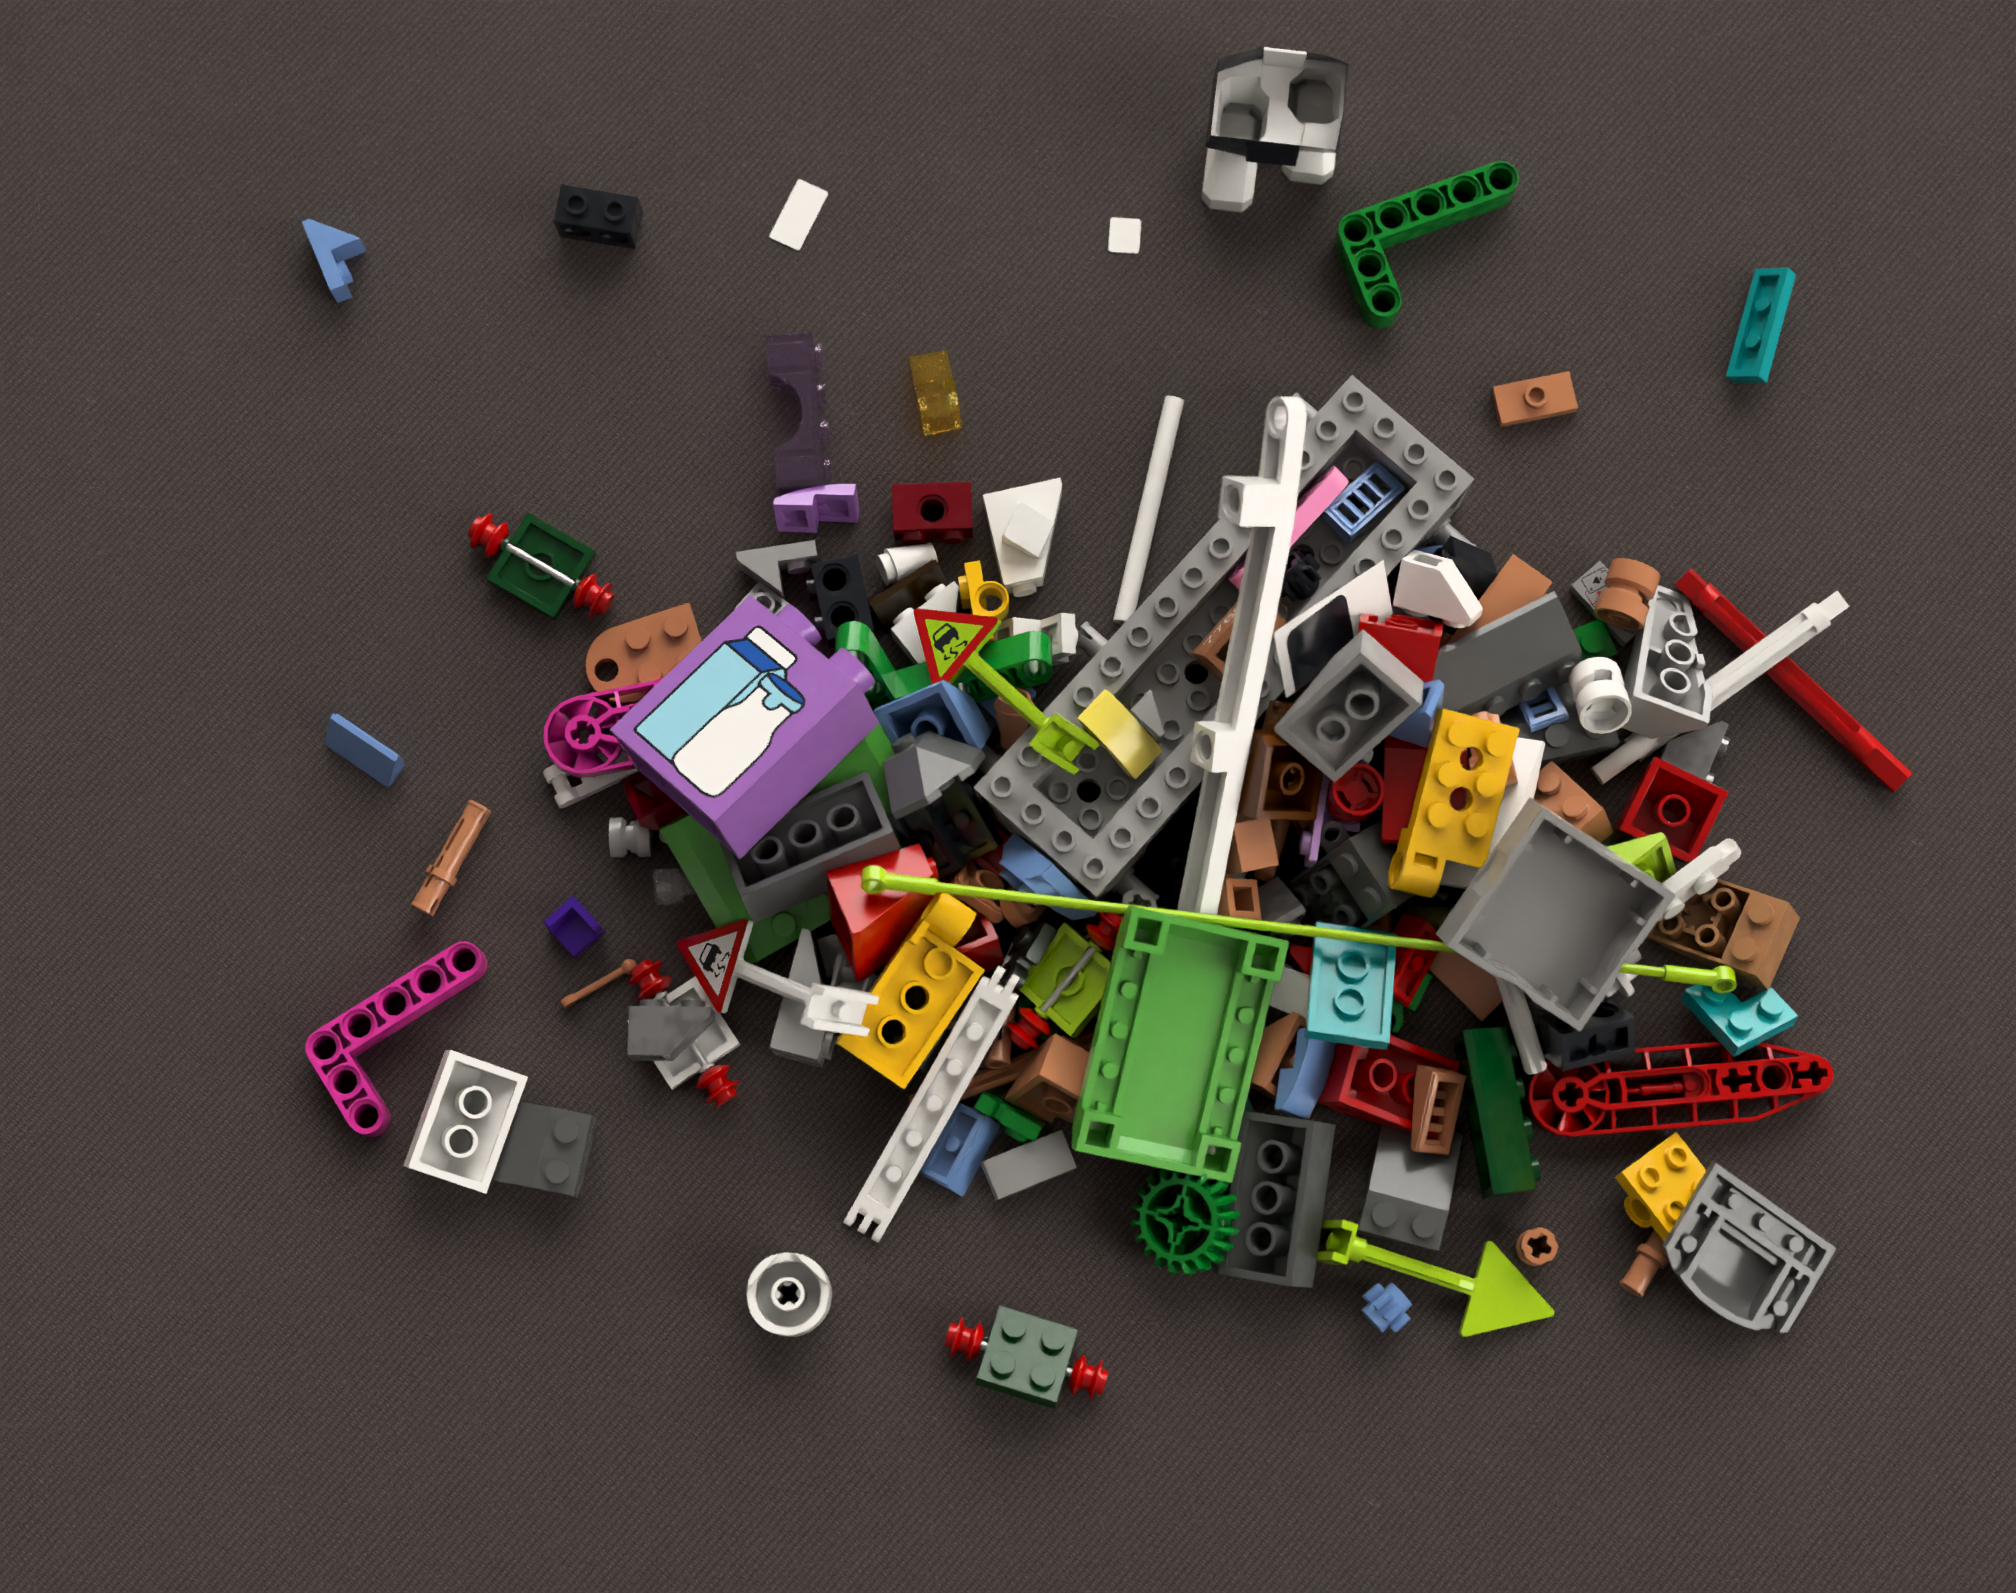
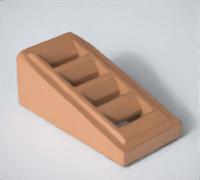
M1417 1066L1414 1085L1411 1150L1449 1156L1466 1080L1465 1075L1446 1068ZM1441 1082L1440 1089H1437L1438 1083ZM1435 1099H1440L1439 1106L1434 1105ZM1431 1115L1439 1116V1122H1430ZM1427 1132H1438L1437 1140L1427 1139Z

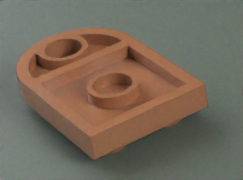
M690 603L612 627L601 633L591 644L586 657V672L594 690L599 692L663 679L702 642ZM604 662H613L618 666L617 676L608 682L599 680L596 674L598 667ZM650 690L619 696L621 706L638 703ZM615 697L605 699L610 703L616 704Z

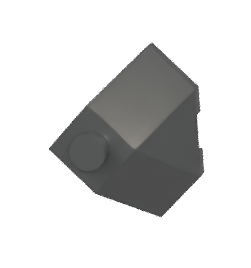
M929 731L916 737L909 733L891 744L893 750L884 760L883 766L891 812L894 818L897 820L931 804L942 796V791L955 782V776L958 781H963L973 774L986 757L982 749Z

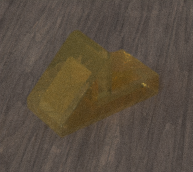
M947 350L909 357L923 434L929 435L962 428L955 381L952 376Z

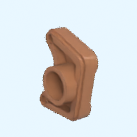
M974 860L965 863L960 870L954 872L950 884L1005 890L1003 881L996 874L988 870L978 871ZM952 894L955 898L964 901L982 913L986 919L993 923H1000L1005 919L1001 910L1000 900Z

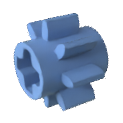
M1392 1282L1385 1288L1376 1283L1362 1296L1368 1304L1361 1309V1312L1380 1333H1383L1388 1327L1394 1333L1398 1332L1411 1320L1405 1312L1412 1304Z

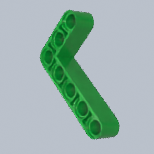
M1505 161L1493 162L1349 213L1339 222L1335 238V247L1367 324L1378 329L1391 326L1397 318L1402 302L1400 291L1383 249L1505 206L1512 199L1519 180L1518 171L1512 164ZM1492 179H1500L1506 183L1508 188L1505 190L1495 189L1490 184V181ZM1465 192L1471 197L1472 201L1468 203L1459 202L1453 194ZM1424 204L1429 205L1436 213L1426 216L1421 214L1417 207ZM1387 217L1394 218L1400 226L1394 229L1386 228L1381 223V220ZM1355 230L1361 233L1363 239L1353 242L1347 239L1344 233ZM1362 265H1370L1376 269L1378 274L1373 277H1367L1362 275L1358 268ZM1376 300H1384L1390 304L1392 310L1380 312L1374 308L1372 303Z
M850 621L841 624L837 628L835 653L840 648L849 651L866 667L875 680V684L864 693L873 711L878 707L932 685L926 662L895 671L873 632L866 624ZM1028 631L987 643L979 651V656L1016 688L1026 689L1047 682L1053 673L1052 641L1047 634L1040 631ZM965 668L952 684L971 696L976 703L998 697L994 691L968 668Z

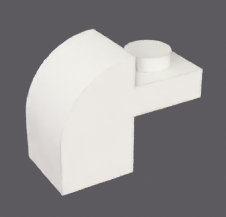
M1059 613L1043 620L1012 617L1002 621L1000 627L993 634L994 641L1028 631H1040L1047 634L1052 641L1053 665L1069 662V656L1076 654L1078 631L1075 628V614Z

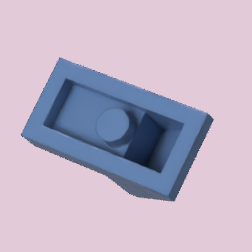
M307 219L302 221L334 298L338 303L351 298L352 295L347 284L353 282V279L344 260L366 251L362 241L352 234L314 220Z

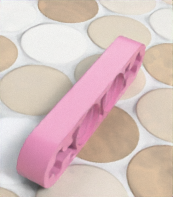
M1335 466L1322 473L1297 500L1290 547L1347 486L1349 480ZM1246 556L1227 578L1239 591Z

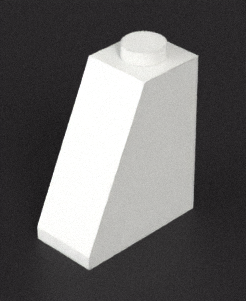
M1061 478L983 495V506L1001 583L1006 588L1007 593H1013L1014 597L1033 594L1037 591L1036 587L1043 586L1062 496ZM1018 501L1030 506L1055 522L1039 558L1002 543V534Z

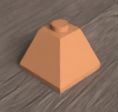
M1293 1012L1263 1029L1250 1089L1276 1102L1280 1069L1293 1068L1298 1029L1305 1028L1306 1018Z

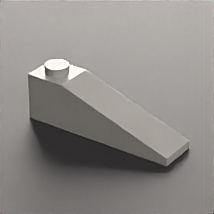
M1658 585L1653 599L1646 601L1650 609L1642 630L1636 632L1624 676L1625 689L1632 706V715L1629 721L1621 727L1650 739L1705 729L1709 724L1713 699L1711 684L1705 682L1702 670L1706 665L1703 654H1698L1695 636L1698 632L1690 600L1684 594Z

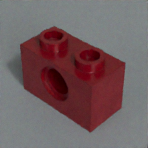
M971 481L892 484L893 533L895 540H902V543L905 545L924 544L926 539H941L946 544H959L965 542V538H973ZM933 507L940 509L944 513L943 517L936 522H928L922 517L925 510Z

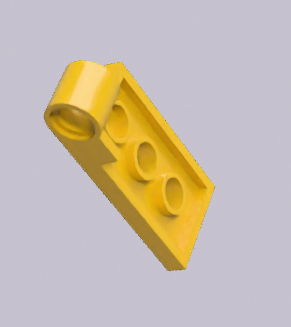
M1438 708L1408 829L1402 827L1397 850L1390 863L1388 885L1391 889L1432 898L1439 888L1446 860L1477 868L1483 866L1487 860L1520 728ZM1467 747L1474 748L1478 756L1476 765L1470 770H1465L1460 764V755ZM1462 787L1467 793V803L1462 809L1454 810L1450 804V795L1454 789Z
M937 893L869 991V993L878 996L879 1000L877 1005L867 1004L861 1025L870 1029L868 1037L840 1033L835 1043L901 1089H905L985 971V969L953 948L973 923L976 912L950 894ZM918 985L926 993V1002L921 1008L913 1010L907 1006L905 994L910 987ZM889 1020H897L903 1027L902 1038L893 1044L887 1043L882 1037V1028Z

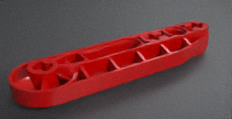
M1720 1042L1635 1049V1054L1631 1055L1641 1054L1642 1070L1611 1072L1609 1060L1601 1062V1071L1595 1064L1581 1067L1576 1077L1579 1068L1562 1072L1548 1060L1546 1061L1547 1068L1540 1073L1533 1074L1527 1084L1526 1103L1530 1116L1541 1129L1554 1136L1569 1138L1749 1123L1825 1092L1833 1081L1834 1071L1828 1060L1819 1055L1762 1042L1752 1048L1762 1050L1763 1060L1733 1062L1732 1055ZM1721 1047L1722 1063L1692 1066L1689 1050ZM1681 1051V1067L1651 1069L1649 1053ZM1772 1052L1793 1057L1773 1059ZM1765 1068L1775 1071L1778 1075L1779 1084L1775 1090L1769 1089L1763 1084L1762 1073ZM1808 1069L1810 1072L1818 1074V1080L1813 1082L1808 1078L1793 1081V1074H1799ZM1728 1075L1733 1080L1748 1077V1083L1731 1089L1730 1086H1723L1722 1079ZM1681 1076L1682 1082L1645 1083L1635 1088H1627L1625 1080ZM1607 1082L1613 1083L1615 1103L1609 1104L1610 1090ZM1566 1086L1570 1087L1569 1093L1574 1091L1577 1099L1572 1101L1570 1106L1565 1105L1567 1100L1561 1102L1559 1098V1093L1564 1091ZM1602 1091L1603 1095L1589 1097V1092ZM1683 1091L1684 1098L1627 1102V1094L1640 1093L1641 1096H1649L1650 1094L1682 1093ZM1799 1096V1099L1778 1107V1098ZM1547 1097V1099L1533 1100V1098ZM1767 1099L1770 1111L1756 1117L1738 1118V1102ZM1727 1103L1730 1119L1698 1121L1697 1105ZM1687 1106L1689 1122L1657 1125L1656 1109ZM1580 1110L1584 1111L1592 1123L1587 1128L1575 1114ZM1646 1110L1649 1126L1616 1128L1615 1112ZM1556 1114L1562 1116L1557 1129L1552 1127ZM1606 1114L1608 1129L1592 1130L1602 1122Z

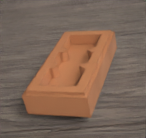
M1569 371L1493 386L1491 389L1500 427L1574 413L1578 409Z

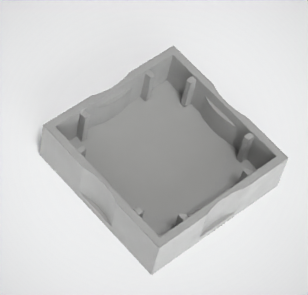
M1529 797L1436 934L1448 947L1493 976L1514 984L1523 990L1535 1003L1581 1032L1613 986L1625 960L1643 943L1676 894L1653 877Z

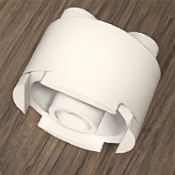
M784 1252L769 1256L756 1266L748 1280L747 1302L750 1313L761 1327L771 1333L786 1337H795L809 1333L822 1323L830 1309L832 1290L828 1276L819 1264L803 1254ZM796 1284L799 1289L795 1294L799 1300L795 1304L788 1301L783 1305L780 1301L784 1295L780 1289L784 1285L791 1288Z

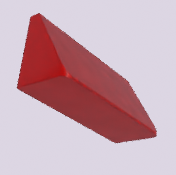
M1407 913L1400 917L1392 932L1400 937L1442 941L1436 934L1437 930L1426 919ZM1396 946L1393 985L1394 1001L1408 1008L1438 951Z

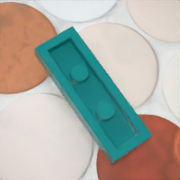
M1789 268L1755 269L1726 374V377L1733 383H1767L1796 274Z

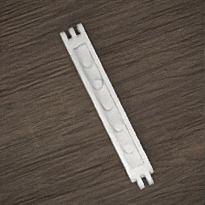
M1001 966L997 967L991 979L983 975L843 1221L846 1225L851 1226L855 1222L858 1213L865 1216L857 1230L862 1234L866 1233L872 1221L879 1224L871 1238L878 1243L1019 995L1012 992L1020 979L1017 975L1012 974L1005 987L998 984L1006 970Z

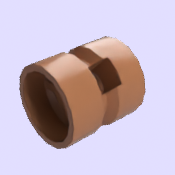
M1627 558L1612 559L1604 581L1608 588L1601 590L1593 612L1594 615L1601 621L1620 629L1629 631L1642 630L1650 609L1646 601L1653 599L1661 578L1660 573L1653 567Z

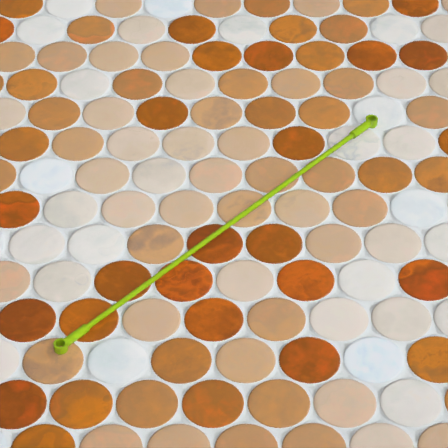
M875 865L865 867L862 870L861 888L869 894H879L884 890L935 895L937 892L1125 914L1129 906L1128 904L941 883L937 882V879L887 873L884 868ZM1131 905L1220 926L1457 953L1443 941ZM1623 963L1619 970V973L1661 977L1663 981L1712 986L1713 991L1721 994L1732 992L1737 987L1735 970L1729 966H1718L1713 970L1673 965L1655 967Z

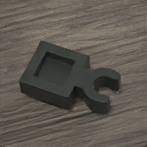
M1032 922L1021 926L1013 937L1012 943L1014 945L1008 953L1011 959L1003 966L1006 970L999 982L1006 986L1012 974L1020 977L1015 987L1020 989L1028 977L1029 969L1032 965H1038L1058 931L1046 922Z

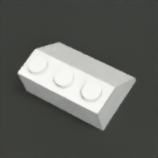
M445 1050L403 1166L486 1194L528 1077L452 1050Z

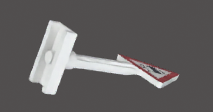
M743 919L677 942L678 949L718 1013L727 1012L736 980L739 977L806 1005L801 1024L807 1027L868 1037L870 1029L861 1025L867 1004L877 1005L879 997L869 992L814 983L809 988L744 961V953L753 927L752 920Z

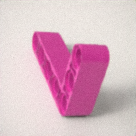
M458 942L451 945L314 1031L308 1037L305 1045L307 1057L347 1123L355 1132L367 1137H377L386 1132L391 1123L389 1109L360 1064L357 1056L478 981L487 970V959L485 954L474 944ZM466 952L474 953L476 957L474 967L469 971L460 972L457 968L459 957ZM439 974L441 978L439 989L431 994L424 993V979L428 975ZM396 996H404L406 1000L404 1011L399 1015L391 1016L388 1011L390 1000ZM368 1017L371 1021L369 1033L361 1038L356 1037L353 1032L356 1021L360 1018ZM333 1039L336 1043L334 1055L326 1060L321 1059L319 1055L320 1045L325 1040ZM354 1073L357 1078L355 1089L348 1094H343L339 1087L341 1078L345 1074ZM375 1107L378 1112L376 1124L370 1128H364L360 1122L362 1112L366 1108Z

